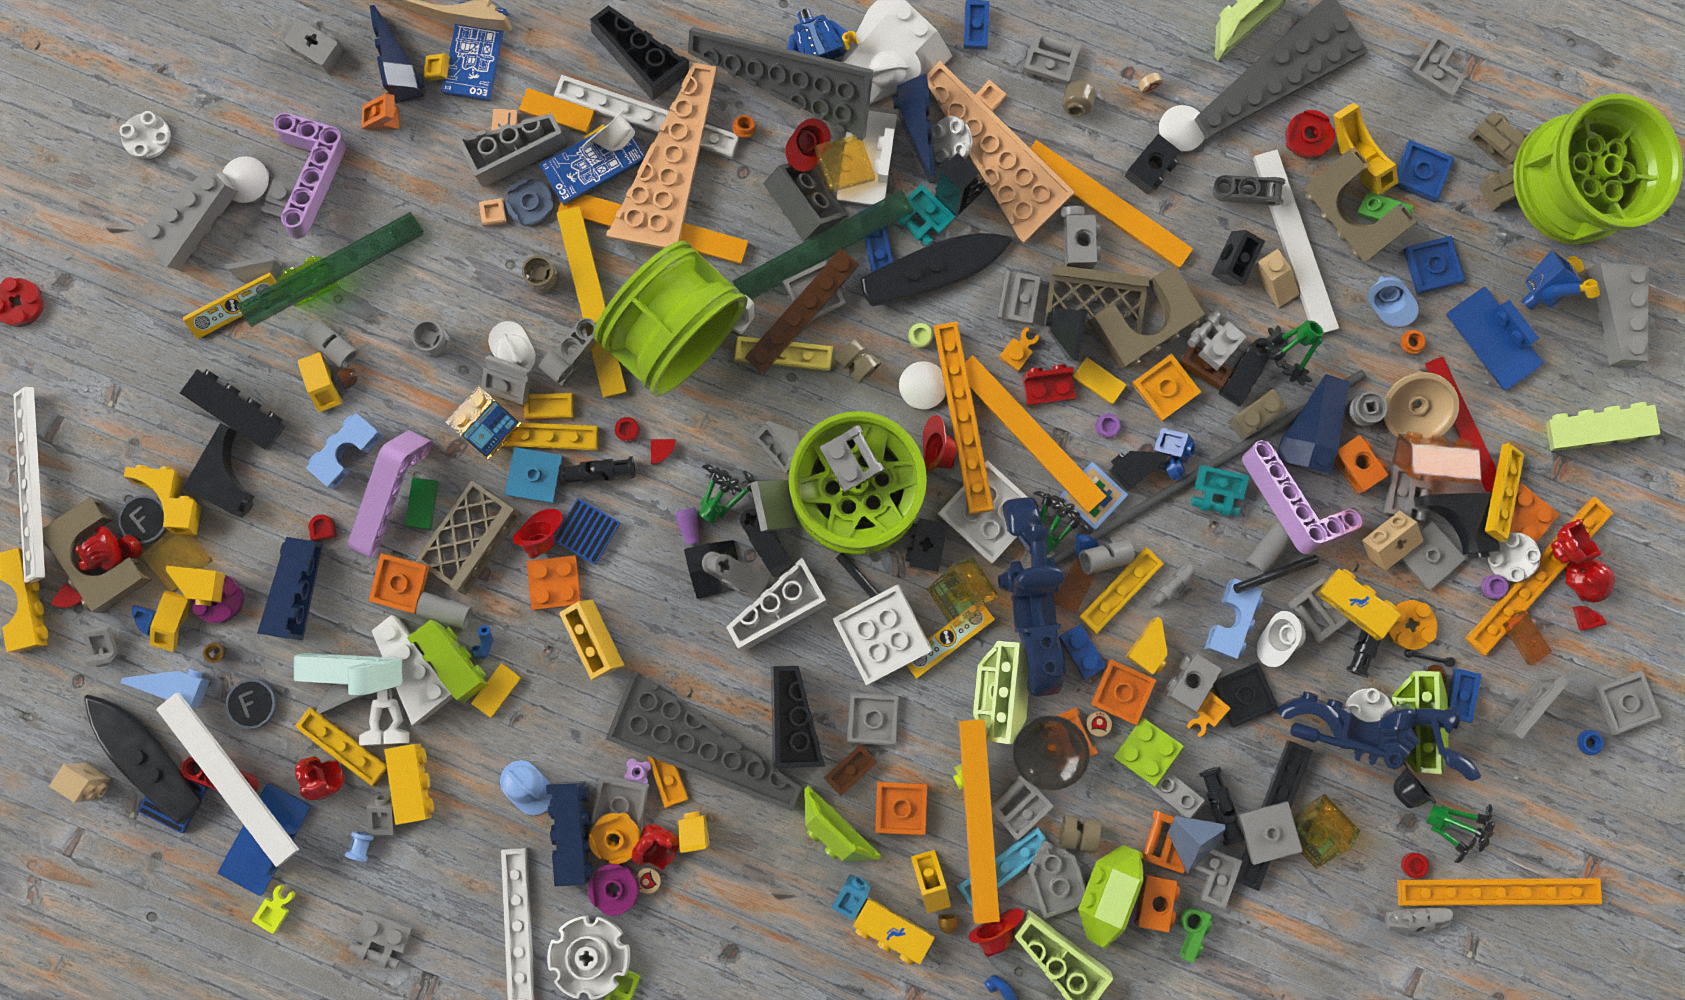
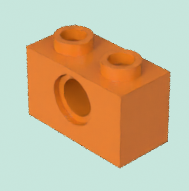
M1361 435L1352 438L1340 446L1335 459V464L1356 494L1366 491L1388 476L1385 471V464L1381 459L1375 457L1371 451V444L1367 439L1362 438ZM1357 458H1361L1364 461V469L1357 466Z
M1143 873V884L1139 892L1137 904L1138 914L1134 922L1137 926L1169 933L1170 926L1173 927L1175 923L1174 901H1178L1180 893L1177 881L1171 878ZM1161 896L1164 904L1160 909L1156 910L1153 908V900Z

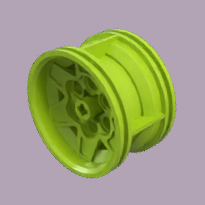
M1607 94L1579 106L1570 114L1557 116L1539 125L1527 135L1517 152L1514 162V189L1521 210L1539 232L1559 243L1584 245L1604 239L1616 231L1629 230L1650 223L1666 212L1680 189L1683 175V158L1675 131L1658 109L1645 100L1632 95Z
M678 241L665 247L650 258L620 288L600 316L594 330V340L621 362L655 397H661L687 380L720 347L742 317L748 299L693 249L688 242Z
M845 412L821 421L800 441L790 464L789 490L800 524L816 542L834 552L846 555L877 553L899 541L915 522L926 491V467L916 442L900 425L889 418L871 412ZM860 425L865 441L877 462H881L885 470L862 483L860 489L854 487L844 493L819 447L846 433L851 428ZM855 444L854 448L850 450L859 464V459L863 456ZM885 450H887L896 461H884L883 458ZM820 459L825 471L812 476L813 470ZM859 464L863 472L869 469V467H862ZM878 475H885L889 483L884 487H880L875 483V478ZM830 483H836L840 490L837 494L830 495L825 490L826 486ZM904 489L902 500L899 506L896 507L890 498V494ZM870 498H876L880 502V507L876 510H871L867 507L866 501ZM845 502H852L855 505L856 510L852 514H846L842 511L841 507ZM815 503L831 505L829 520L820 512ZM862 517L867 518L875 525L867 529H855Z

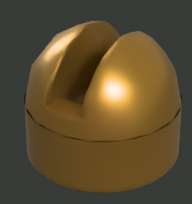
M212 642L203 649V657L210 663L219 662L225 655L224 647L217 642ZM218 647L220 651L211 657L209 654Z
M939 915L938 926L940 930L945 934L954 933L958 927V915Z

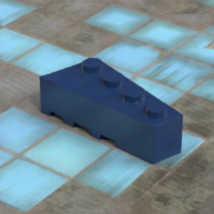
M286 537L285 542L281 545V556L257 634L295 640L304 639L323 547L322 543Z
M585 781L546 785L547 794H552L550 805H548V815L552 820L554 819V825L551 826L550 838L552 845H556L557 849L552 851L554 886L585 885L593 875L592 863H588V852H591L589 837H587V827H590V812H586L585 801H589V787L585 786Z

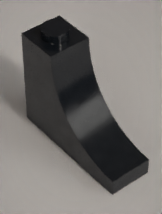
M220 423L183 488L225 511L243 518L251 510L255 496L243 488L232 468L231 449L237 431Z
M1492 492L1428 494L1414 498L1415 508L1432 510L1452 525L1460 539L1463 554H1474V558L1490 557V552L1500 551L1499 541L1485 532Z

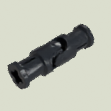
M629 456L628 459L616 461L604 459L602 461L580 462L579 465L573 466L561 464L559 466L561 485L566 486L567 483L573 482L585 484L603 480L611 481L615 480L616 477L624 476L635 478L634 457Z
M1361 629L1358 642L1353 649L1355 654L1351 665L1347 666L1346 670L1352 674L1368 678V668L1372 658L1376 657L1377 647L1380 645L1381 640L1377 641Z
M1218 766L1201 771L1199 774L1205 781L1208 790L1206 795L1210 802L1215 822L1225 824L1223 845L1229 846L1242 842L1245 838L1240 833L1236 821L1238 816L1230 798L1228 787L1224 786L1220 774L1221 767Z

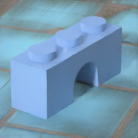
M357 413L345 419L341 430L327 439L326 446L309 459L310 464L306 467L308 471L330 489L335 490L351 473L342 462V455L347 448L357 446L361 451L368 454L384 437L381 432Z
M1235 578L1228 581L1221 601L1222 604L1234 610L1236 615L1235 623L1230 628L1220 625L1212 626L1204 647L1208 651L1229 659H1238V656L1243 655L1247 645L1244 642L1246 634L1252 631L1255 619H1252L1255 609L1259 610L1263 601V596H1261L1263 589L1259 587H1254L1237 594L1233 589V585L1242 581Z

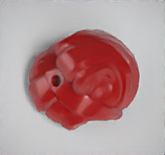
M1581 519L1564 525L1557 534V540L1551 544V553L1562 564L1570 561L1583 564L1601 555V550H1599L1595 542L1590 540V535L1586 531Z
M105 526L97 527L95 529L97 535L89 538L82 546L76 547V552L81 558L79 568L83 571L96 569L100 566L104 570H110L122 562L123 553L116 536Z
M1593 559L1583 564L1572 561L1568 563L1566 567L1567 572L1565 573V584L1574 589L1581 601L1601 602L1611 595L1615 585V574L1609 566H1606L1598 559Z
M316 756L300 759L295 767V776L300 785V795L307 800H323L337 793L342 787L345 777L343 770L338 766L339 761L329 760L321 763L320 759Z
M648 824L642 829L641 839L632 850V860L640 866L646 865L649 862L654 867L659 868V870H664L665 866L669 865L677 855L680 847L679 838L668 829H664L656 824Z

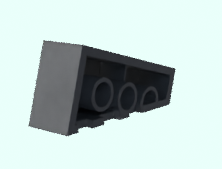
M608 5L590 18L591 33L652 101L687 75L689 71L688 59L683 56L680 57L673 52L672 48L658 42L646 30L642 31L634 25L633 21Z
M958 152L952 158L948 156L940 164L939 167L941 169L938 173L939 177L936 182L937 187L935 188V197L956 216L955 219L988 188L979 172Z
M196 369L179 394L261 448L269 450L286 427L281 424L283 419L271 411L268 414L262 411L260 403L250 397L246 400L239 395L240 390L229 383L225 386L218 381L219 376L210 370L201 371Z
M772 666L773 767H826L799 666Z

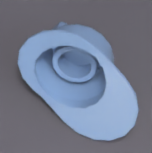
M1382 275L1368 292L1370 305L1386 324L1393 327H1403L1416 319L1419 310L1417 301L1399 278L1384 277Z
M522 760L512 762L506 766L501 774L500 785L508 799L519 810L528 815H539L548 810L552 794H547L546 785L550 784V782L531 763Z

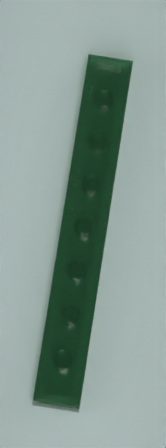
M901 189L732 282L740 293L752 300L778 286L783 280L835 255L840 248L844 250L913 213V209Z
M409 212L238 303L237 307L249 326L253 327L424 235V231L413 214Z

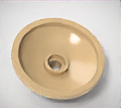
M1429 372L1410 374L1397 381L1386 394L1385 400L1388 410L1383 419L1391 433L1403 441L1409 443L1430 442L1444 435L1454 424L1459 412V398L1451 383L1440 375ZM1419 399L1420 403L1414 406L1413 402Z

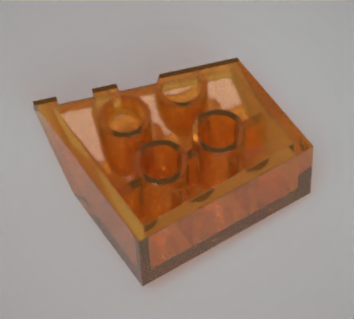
M1408 431L1407 435L1398 434L1392 462L1411 478L1420 479V476H1424L1430 480L1440 481L1441 476H1445L1446 480L1452 482L1480 484L1479 450L1471 445V441L1456 439V442L1447 441L1446 437L1432 435V438L1422 437L1423 434Z

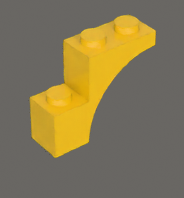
M1352 103L1335 113L1333 116L1340 153L1344 154L1349 149L1355 147L1370 165L1359 175L1360 182L1378 195L1398 184L1396 164L1379 149L1364 124L1360 107Z
M136 465L135 468L125 467L124 477L133 485L147 487L158 495L164 511L163 527L172 534L197 535L202 507L194 498L180 496L183 478L174 468L162 466L160 469H151L145 465Z

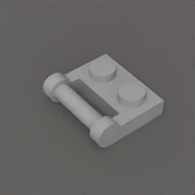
M1036 31L1023 71L1068 85L1081 45L1065 43L1043 36L1042 32ZM1042 45L1070 54V57L1040 49L1038 46Z
M860 425L851 428L846 433L819 447L844 493L885 470L882 463L877 462L865 441ZM851 439L854 440L869 466V469L864 472L846 443Z
M1320 577L1286 603L1291 610H1295L1314 636L1312 638L1316 643L1323 641L1349 621L1347 617L1316 595L1326 582L1324 577ZM1307 599L1327 626L1324 629L1320 628L1302 605L1303 601Z
M1023 772L1017 777L1019 780L994 803L991 801L992 814L1017 841L1054 807L1030 779L1024 776ZM1026 787L1030 793L1009 813L1004 815L1000 810Z

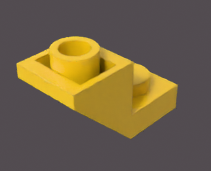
M321 351L299 359L298 365L307 393L318 412L320 413L342 404V399L331 381L332 371Z
M167 590L163 593L150 626V646L170 652L176 650L178 647L179 627L189 616L190 599Z

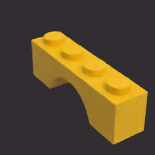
M16 548L0 552V581L7 583L13 588L18 601L14 617L8 624L2 627L6 652L20 653L48 646V630L44 625L42 617L44 607L39 601L38 595L39 582L25 583L22 549Z

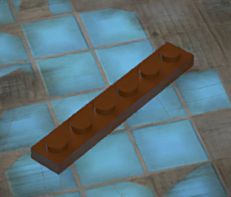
M840 248L745 356V359L764 374L858 268L859 263Z

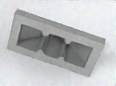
M272 255L227 264L226 270L248 284L269 272L275 277L282 268V261Z
M768 421L754 435V438L786 473L790 469L793 454L799 445L798 431Z
M333 683L316 710L318 714H327L370 694L350 695L348 694V684Z

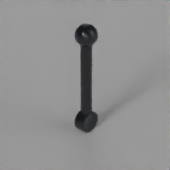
M1410 649L1404 651V655L1407 658L1417 657L1444 663L1447 667L1455 665V659L1452 657L1440 658L1417 653Z

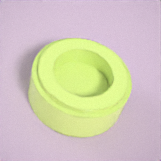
M924 323L913 325L908 334L910 344L919 349L927 347L933 337L931 328Z

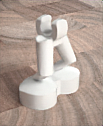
M391 689L378 691V700H373L369 719L371 730L359 735V746L409 744V732L397 729L404 721L398 700L392 699ZM383 708H388L394 721L383 732L379 728V720Z

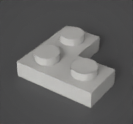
M1436 33L1409 75L1451 99L1465 78L1462 74L1445 65L1457 45Z
M1212 849L1193 868L1208 874L1200 899L1226 909L1242 861Z

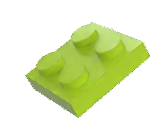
M1142 717L1117 751L1114 759L1156 788L1185 747Z

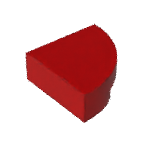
M651 439L652 465L663 462L671 455L676 446V439Z
M64 583L50 604L69 608L82 604L81 599L83 598L69 583Z
M1587 606L1572 607L1579 631L1607 625L1603 616Z

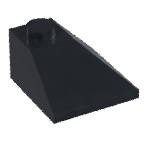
M1055 307L1052 309V312L1047 313L1045 326L1049 327V334L1067 360L1078 361L1087 312Z
M734 540L707 543L684 549L697 599L734 591V589L726 586L719 579L705 572L702 567L703 557L712 551L729 555L738 560Z

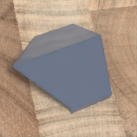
M1180 816L1174 817L1169 828V836L1187 874L1219 843L1225 831V824Z

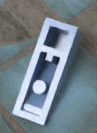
M189 668L188 671L122 678L120 683L167 700L175 693H180L191 708H200L210 679L202 677L203 672Z

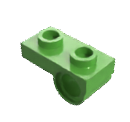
M1367 191L1358 210V216L1377 222L1401 203L1411 215L1414 211V206Z
M1185 908L1179 915L1180 925L1188 931L1179 956L1191 963H1194L1195 958L1198 959L1203 950L1201 942L1204 935H1207L1212 927V920H1210L1212 915L1198 908ZM1196 914L1198 916V923L1193 927H1189L1187 924L1188 917Z

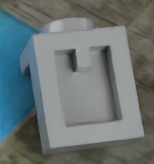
M388 794L374 795L366 808L368 834L394 835L396 825L392 798Z

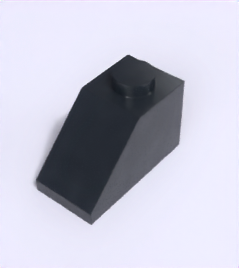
M1129 451L1126 455L1121 452L1111 461L1113 466L1109 471L1127 491H1130L1169 456L1166 453Z

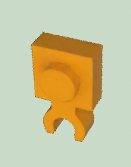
M1028 327L1023 329L1020 341L1013 338L999 356L1001 361L1016 372L1022 368L1033 353L1028 347L1035 345L1039 340L1038 334L1032 340L1026 338V333L1029 330Z
M1210 692L1197 711L1200 715L1199 718L1189 721L1187 727L1191 729L1193 725L1199 724L1201 731L1197 736L1201 738L1207 732V725L1210 723L1213 727H1216L1231 708Z

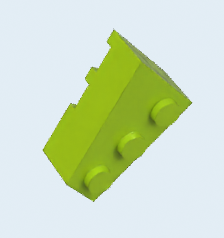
M431 619L408 636L407 639L411 644L415 643L424 653L422 658L426 663L428 661L438 673L437 677L457 701L465 703L488 685L484 680L486 674L479 665L474 666L470 660L472 657L470 651L464 645H459L456 640L458 635L451 626L446 627Z

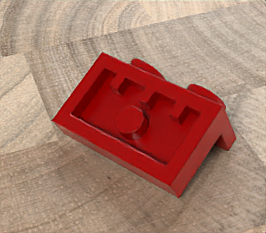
M1060 364L1053 366L1052 370L1043 371L1042 368L1029 369L1028 373H1025L1023 376L1027 406L1075 400L1073 367Z

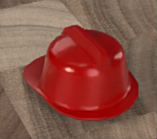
M815 118L806 119L799 124L785 146L786 159L792 168L797 171L806 172L817 165L831 142L828 126L823 121Z
M938 415L931 416L923 431V459L926 471L930 472L935 468L952 469L955 464L957 444L954 439L945 434L942 418Z
M548 508L535 513L514 534L513 542L518 546H522L531 559H535L540 554L549 551L554 545V532L563 521L561 511Z
M1020 908L1007 910L999 915L1000 922L984 923L977 926L969 933L968 939L973 943H978L987 957L1004 952L1014 941V927L1023 919L1024 911Z

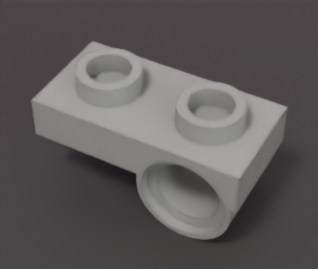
M1169 771L1156 788L1152 785L1149 787L1178 814L1185 818L1192 819L1206 802Z

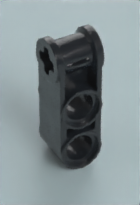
M1259 338L1247 347L1243 356L1234 366V370L1219 391L1218 394L1238 407L1243 404L1251 391V387L1256 383L1269 360L1270 354L1266 352L1265 346L1269 343L1272 345L1271 341L1266 338ZM1258 347L1262 348L1261 355L1257 354Z
M747 509L740 516L741 526L774 578L793 566L794 563L783 546L780 545L781 543L773 531L760 530L758 518L755 520V526L752 527L751 524L745 525L748 521L746 518L748 515L752 517L757 516L755 509Z

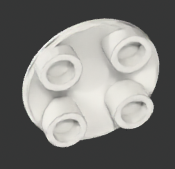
M1185 105L1170 108L1160 120V135L1182 152L1194 151L1205 138L1194 120L1200 112L1193 107Z
M150 111L133 116L120 127L119 131L126 151L140 159H151L162 154L168 147L171 137L167 123Z
M948 116L941 119L937 124L932 125L931 143H933L935 160L942 163L948 156L952 158L957 152L966 159L971 150L972 135L965 121L955 116Z
M238 157L230 161L222 172L238 190L233 198L235 202H259L268 187L269 171L259 160L253 157Z
M925 361L916 362L908 366L903 371L899 381V390L905 402L910 407L917 409H930L937 406L946 395L942 370L937 365Z
M1510 532L1508 541L1499 542L1500 551L1490 552V557H1488L1489 566L1495 574L1514 582L1525 580L1532 576L1538 569L1541 560L1540 550L1536 542L1529 536L1518 532Z
M1367 688L1353 693L1348 698L1345 708H1351V712L1361 720L1374 722L1380 720L1382 715L1391 709L1393 705L1382 692L1374 688Z

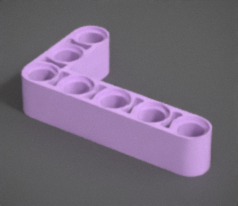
M282 113L277 115L273 122L281 141L285 144L311 151L281 216V221L290 237L300 239L308 234L344 156L346 145L337 128L289 113Z
M408 430L383 445L377 456L348 541L349 548L369 558H372L377 553L405 473L409 468L427 457L432 447L431 440Z
M1263 440L1257 441L1243 455L1242 461L1295 547L1301 553L1311 554L1345 540L1362 526L1360 514L1352 509H1346L1319 520L1277 453L1268 442Z

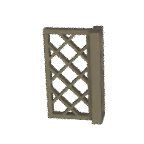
M1052 265L1044 324L1046 323L1047 313L1051 312V309L1058 303L1062 308L1068 309L1062 300L1073 293L1081 303L1074 310H1079L1083 306L1091 317L1095 315L1086 303L1095 296L1105 306L1102 310L1121 299L1129 309V311L1122 315L1123 318L1132 313L1137 320L1136 329L1133 331L1141 334L1150 277ZM1055 281L1065 282L1071 291L1062 298H1059L1054 291ZM1070 283L1079 284V285H1077L1075 288H1073ZM1082 285H1089L1095 293L1086 301H1083L1075 291ZM1094 286L1103 287V288H1101L1099 291H1097ZM1106 288H1113L1119 296L1110 304H1107L1099 294ZM1118 289H1120V290H1127V291H1125L1123 294H1121ZM1130 291L1141 292L1139 303L1134 307H1131L1123 297ZM1053 296H1054L1055 299L1057 300V302H1055V303L1052 305ZM1139 306L1137 315L1134 310ZM1086 321L1084 329L1094 330L1092 325L1088 324L1090 322Z
M471 480L415 561L430 565L424 560L430 552L438 551L439 563L431 564L429 571L446 582L454 590L466 595L522 514ZM474 489H477L481 492L482 502L470 504L469 496ZM498 503L502 506L497 516L489 517L487 505ZM483 506L484 518L472 521L471 509ZM466 510L468 522L456 525L455 516L458 512ZM485 523L486 531L483 536L475 537L473 525ZM468 527L470 539L458 541L457 529ZM452 530L453 543L442 545L441 536L444 532ZM471 543L472 552L469 556L461 558L459 546ZM454 547L456 559L444 562L443 549ZM456 564L457 573L451 580L446 576L445 566Z

